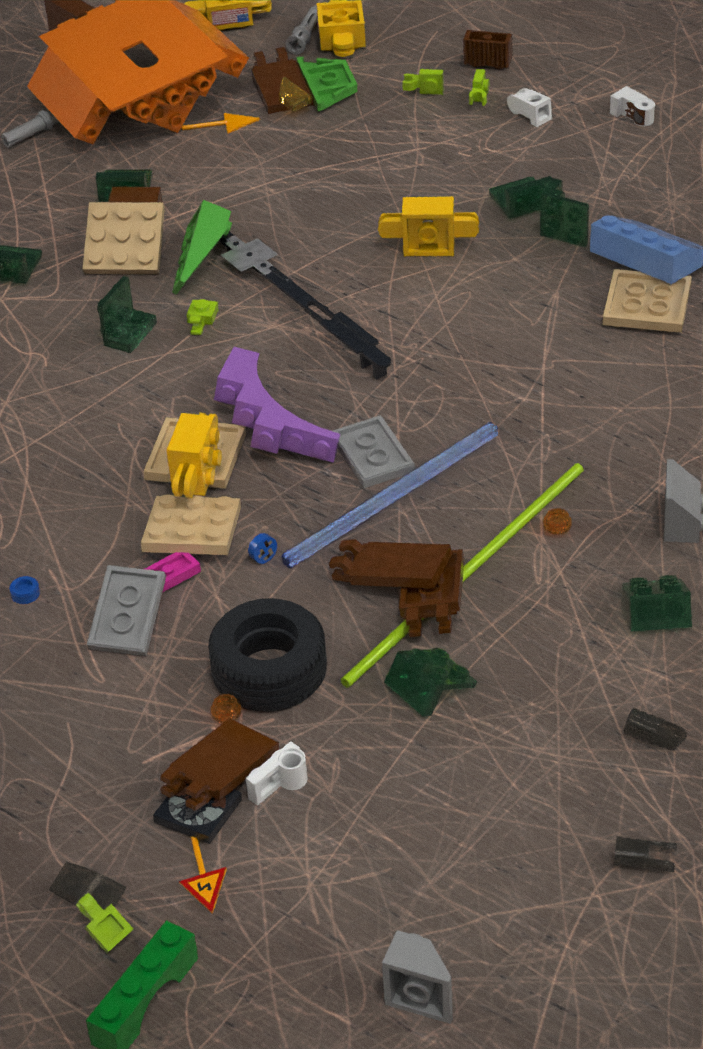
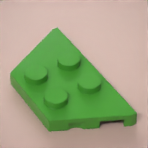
M296 57L297 64L313 97L317 111H322L358 92L357 82L346 60L317 58V63L304 62V57Z

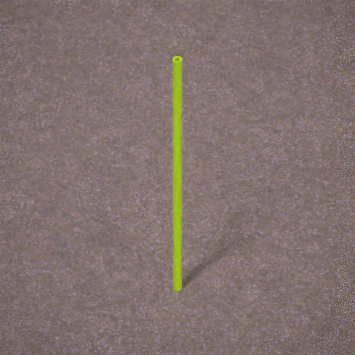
M575 463L464 565L463 582L584 471L582 465ZM406 620L341 678L343 686L346 688L352 686L409 633V625L406 624Z

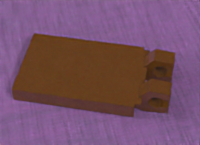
M285 47L275 48L278 58H276V62L267 64L263 51L253 53L256 62H254V66L251 68L252 77L268 114L313 106V97L296 60L288 59Z
M356 539L342 540L339 550L341 552L347 550L351 552H345L343 556L332 557L328 564L329 568L332 569L336 567L341 568L334 570L331 575L332 580L350 582L351 585L434 589L452 556L450 544L368 542L362 545Z
M463 549L452 550V556L434 589L401 587L399 612L401 618L406 620V624L409 625V637L422 636V618L436 617V621L439 622V634L452 632V615L457 614V611H460L465 560Z
M229 718L172 762L170 767L160 775V780L167 783L161 787V793L171 798L183 790L186 784H189L186 787V794L191 796V798L186 800V806L197 811L207 804L211 797L220 801L246 780L252 770L259 768L271 758L275 751L279 750V742Z

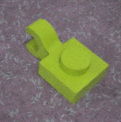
M420 69L419 75L404 74L403 90L412 91L420 88V94L443 95V70Z
M476 69L473 78V88L469 93L470 105H473V102H482V106H485L487 103L490 81L486 79L485 69Z
M192 300L187 312V323L193 324L191 329L192 335H202L205 324L213 325L218 313V301Z
M89 893L76 904L80 912L91 920L85 927V930L106 953L111 951L134 930L112 904L103 910Z

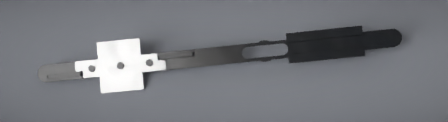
M231 232L227 236L223 235L219 242L225 245L228 251L221 255L240 271L252 267L304 308V311L318 321L322 327L356 354L360 353L361 368L372 365L373 376L376 380L387 375V367L391 365V358L375 346L379 344V341L344 313H332L327 306L322 305L269 263L268 259L278 255L275 251L259 239L245 244ZM308 306H316L329 316L331 320L323 319Z

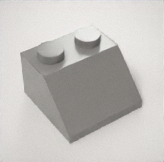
M667 459L664 542L699 543L700 531H703V514H701V511H703V494H701V482L673 459Z
M397 930L382 961L385 1005L451 1024L453 1019L451 975L430 939L423 938L415 933L409 934Z

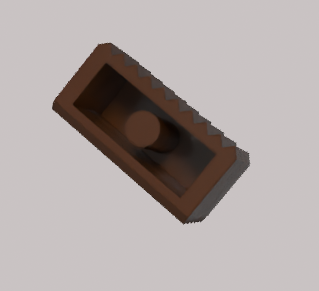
M467 30L463 39L464 64H469L473 67L491 66L495 69L509 68L513 56V34Z

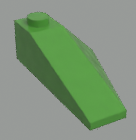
M205 200L202 201L187 225L181 246L183 252L178 261L180 266L175 276L173 294L177 295L217 245L221 237L228 235L232 222L229 221L230 210Z

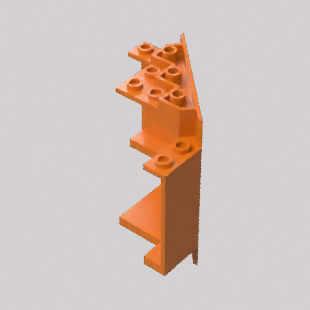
M114 0L115 2L104 7L101 5L86 12V15L76 20L72 18L57 25L58 28L40 35L39 37L48 48L27 87L74 138L94 145L111 112L119 109L129 118L145 124L150 122L178 133L199 95L206 97L217 77L215 69L238 78L249 57L197 9L176 0ZM142 43L158 58V62L153 66L142 68L137 66L123 51Z

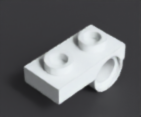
M290 741L282 749L275 751L271 758L259 768L251 771L246 778L248 799L258 806L280 786L287 790H297L307 783L306 758L299 746Z

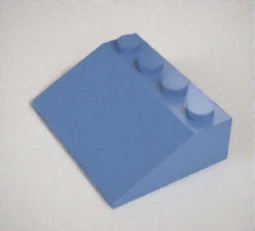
M611 215L604 216L591 224L590 252L669 284L675 283L703 266V246L647 224Z

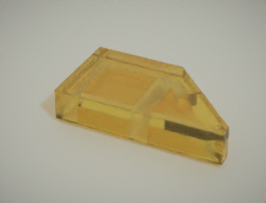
M282 78L279 102L293 112L312 103L311 95L288 78Z

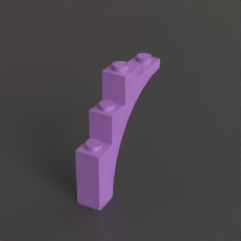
M233 347L217 378L214 400L235 406L232 419L233 424L254 429L250 447L275 454L278 453L279 449H284L334 462L340 434L311 424L284 409L262 386L257 373L259 353Z

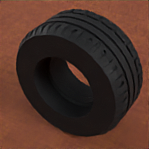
M264 598L238 605L228 611L215 624L209 637L210 666L216 688L230 702L248 710L274 712L298 705L317 690L326 675V644L321 623L307 609L288 600ZM269 649L288 652L281 657L269 660H258L249 657L256 652Z

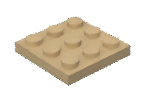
M89 202L83 259L84 274H159L164 204Z
M614 269L603 314V325L682 333L692 276H685L675 283L669 284L640 271Z
M165 418L143 471L145 480L171 483L166 450L178 422L177 418ZM218 423L219 442L217 446L222 451V460L220 466L215 468L214 483L209 485V487L226 489L246 436V427Z
M173 495L156 496L141 541L142 552L228 555L241 509L240 498H230L227 496L208 498L198 495L192 498L176 497Z

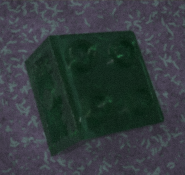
M105 170L104 172H97L95 179L99 202L109 201L112 187H150L153 176L152 170Z
M530 176L490 188L489 195L510 219L520 217L555 205V180L551 176L537 180Z
M553 178L541 193L540 235L586 247L588 245L589 204L565 198V192L562 191L563 180Z
M0 245V281L26 284L42 257V250Z
M123 276L114 284L97 306L101 324L100 331L103 337V344L106 347L132 353L157 324L156 315L133 309L130 281L127 276Z
M664 575L655 581H647V578L636 577L629 579L628 583H622V589L629 599L631 631L692 627L691 591L682 579H677L675 575Z
M433 648L398 651L384 683L424 717L432 716L443 690L475 688L477 681L469 675V671L465 667L457 665L450 659L449 654L445 650Z

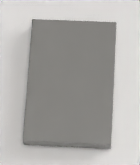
M381 415L333 430V432L340 434L338 450L363 488L415 472L414 462Z
M107 565L87 641L88 649L147 656L166 580L165 572Z

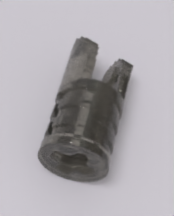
M637 708L631 710L624 727L625 735L648 742L654 746L657 745L668 750L670 749L671 751L677 749L687 737V732L683 727L668 722L661 717L658 718L653 714H648L645 711H640Z
M617 836L614 866L623 865L624 867L632 866L633 868L640 867L646 870L674 872V863L668 860L649 858V851L673 853L677 849V843Z

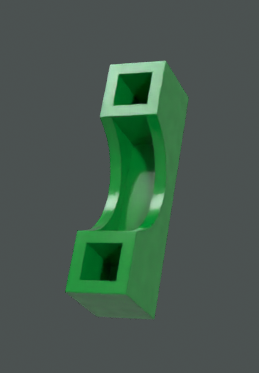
M167 920L86 1019L92 1046L98 1049H128L140 1034L145 1011L155 993L170 980L180 983L198 960L194 933Z

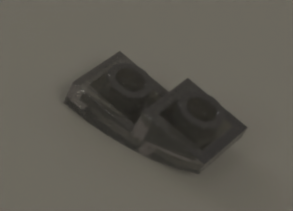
M66 861L49 891L75 906L82 897L89 893L100 907L105 910L110 904L114 907L117 906L127 887L93 870Z

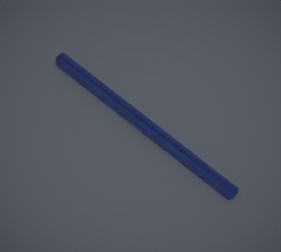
M492 422L486 423L287 550L281 556L283 564L288 568L295 567L498 436L497 425H494Z

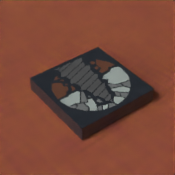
M186 784L184 789L171 798L168 796L153 814L154 823L190 837L193 836L210 844L242 801L241 792L233 789L220 801L211 797L207 804L194 811L186 806V800L191 798V796L186 794V787L189 786V784Z

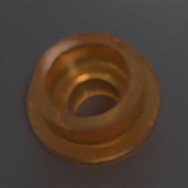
M554 508L546 513L543 519V527L551 534H564L571 529L572 519L566 510Z
M222 694L214 699L210 711L215 721L224 723L229 718L233 720L238 719L242 708L241 704L237 702L236 697L230 694Z

